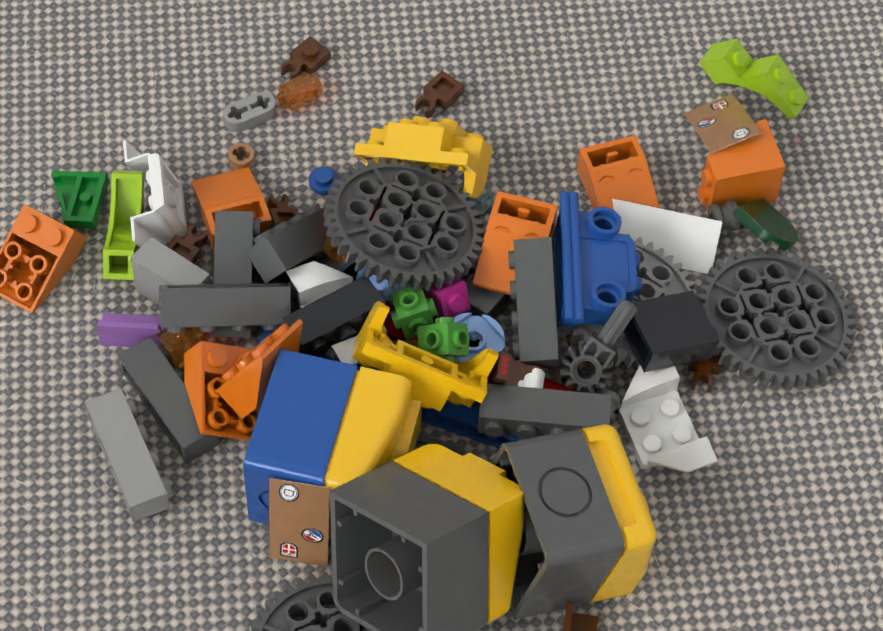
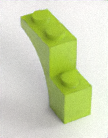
M738 38L713 43L700 61V65L714 84H734L753 90L775 104L787 118L797 117L809 98L779 55L753 60Z
M113 170L111 173V205L108 232L103 248V279L135 280L131 257L139 249V246L132 240L130 217L144 213V171Z

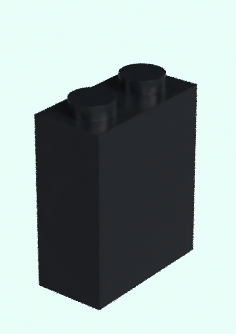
M693 290L632 302L638 309L623 333L643 372L711 358L720 341L718 332L712 327L705 314L703 304L698 301Z

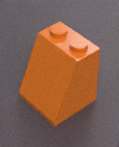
M766 119L755 123L762 133L722 148L707 156L705 168L701 170V186L697 188L699 202L705 204L707 212L708 205L714 203L724 205L729 200H734L737 206L760 199H765L769 203L777 201L786 166Z

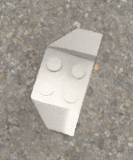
M123 140L125 163L133 171H144V179L147 180L151 188V195L148 197V201L152 211L130 217L132 240L141 247L150 237L165 245L175 235L180 238L186 236L188 228L183 185L159 154L145 153L141 155L126 140Z
M315 261L286 271L298 291L300 309L353 282L352 276ZM358 335L332 345V348L325 353L328 359H339L340 362L352 365L360 364L356 359L352 358L354 342Z
M639 365L619 410L618 417L641 470L660 465L689 473L718 462L707 436L698 438L678 394L677 388L680 377L675 366L643 372Z

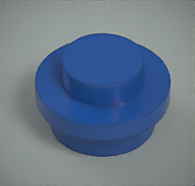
M319 167L310 173L309 185L315 193L325 196L328 195L330 187H333L335 179H339V177L332 168Z

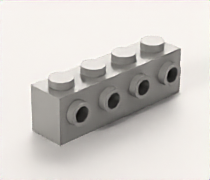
M120 388L84 401L88 419L132 522L169 509L168 495L172 494V489L167 477H160L157 471L161 466L155 450L149 451L145 444L149 442V438L143 423L137 425L134 419L135 416H138L132 398L126 399Z

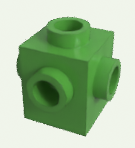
M419 285L418 291H414L410 286L405 290L401 289L390 293L395 306V310L390 312L396 330L402 328L406 340L418 336L417 326L434 324L432 317L438 316L433 299H426L421 285Z
M453 317L435 318V324L417 326L418 348L453 363H456V358L469 356L467 324L454 323Z

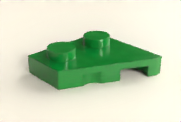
M52 171L51 176L55 183L56 194L61 205V213L65 224L71 228L96 229L110 181L108 174L101 172Z

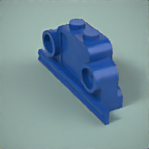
M561 191L559 195L560 211L554 228L558 326L576 327L580 323L605 325L621 300L626 299L632 302L634 296H640L642 278L637 277L640 267V253H635V242L630 236L618 234L622 220L616 211L607 207H597L590 212L579 211V194L577 192Z

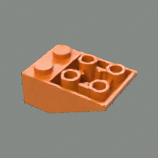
M636 135L579 149L577 172L593 209L607 207L614 210L612 198L660 208L648 163Z
M249 167L191 181L213 252L215 247V210L254 211L255 218H261V234L272 225L266 201Z
M498 191L489 217L472 286L511 295L510 281H515L516 278L515 269L510 270L508 251L514 250V240L552 237L556 225L558 205Z
M24 204L0 249V296L34 314L74 265L88 236Z
M298 319L290 327L286 322L283 323L257 346L249 350L239 363L232 366L221 376L225 382L216 391L241 419L254 411L263 402L279 350L299 351L303 325L301 319Z
M200 341L184 353V383L200 434L250 441L260 411V405L241 419L216 389L225 382L221 376L232 366L242 360L241 358L251 349Z

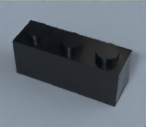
M363 276L283 317V323L286 322L290 327L298 319H301L303 325L298 353L321 357L332 348V345L358 335L374 304L380 301L386 305V301L369 278Z

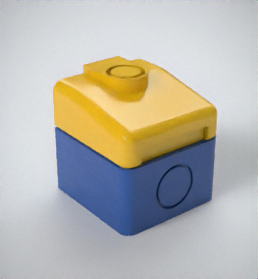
M280 349L244 458L243 472L249 520L269 525V478L329 487L332 490L388 462H394L395 459L413 451L421 428L422 401L412 399V381L402 375L361 367L360 371H358L357 365ZM329 507V539H331V511H330V507Z

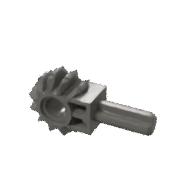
M626 299L621 300L599 333L593 331L586 342L584 340L579 342V350L572 345L568 347L567 351L570 356H562L560 361L566 365V367L560 370V375L570 376L565 383L567 387L576 383L578 384L576 392H582L583 387H587L589 393H595V385L602 390L606 388L607 384L604 379H612L614 374L608 368L614 366L612 358L618 348L615 343L638 309L632 302ZM583 361H589L593 363L596 370L593 373L586 374L579 369L578 365Z

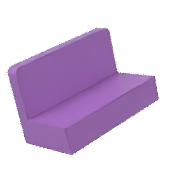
M103 313L102 321L97 322L100 346L133 347L150 337L157 346H163L165 328L159 323V315Z

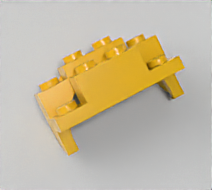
M413 116L412 120L400 119L399 123L388 122V125H384L383 129L372 128L370 140H368L367 144L356 143L354 155L363 160L366 166L370 159L378 165L380 158H383L387 164H390L392 158H395L398 164L401 165L403 160H407L409 166L412 167L416 162H419L420 168H426L429 165L431 169L448 171L450 165L459 166L458 170L464 172L463 193H469V198H478L483 193L486 185L493 147L484 140V136L476 133H467L455 120L441 119L440 122H432L425 117Z
M380 301L374 304L354 342L353 359H356L365 367H375L379 371L402 375L410 379L413 383L412 399L422 401L423 408H433L441 411L446 400L453 404H463L470 408L474 401L482 404L487 394V377L499 357L497 351L488 348L467 361L453 363L399 339L395 345L386 335L383 328V323L390 307Z

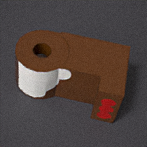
M503 351L498 352L499 357L487 377V384L544 389L546 372L542 368L526 365L513 360L511 354Z

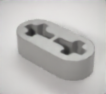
M257 92L230 103L223 110L225 127L231 132H241L272 119L276 114L275 98L268 92ZM233 115H236L238 118H241V119L237 120L235 117H232V116H233Z

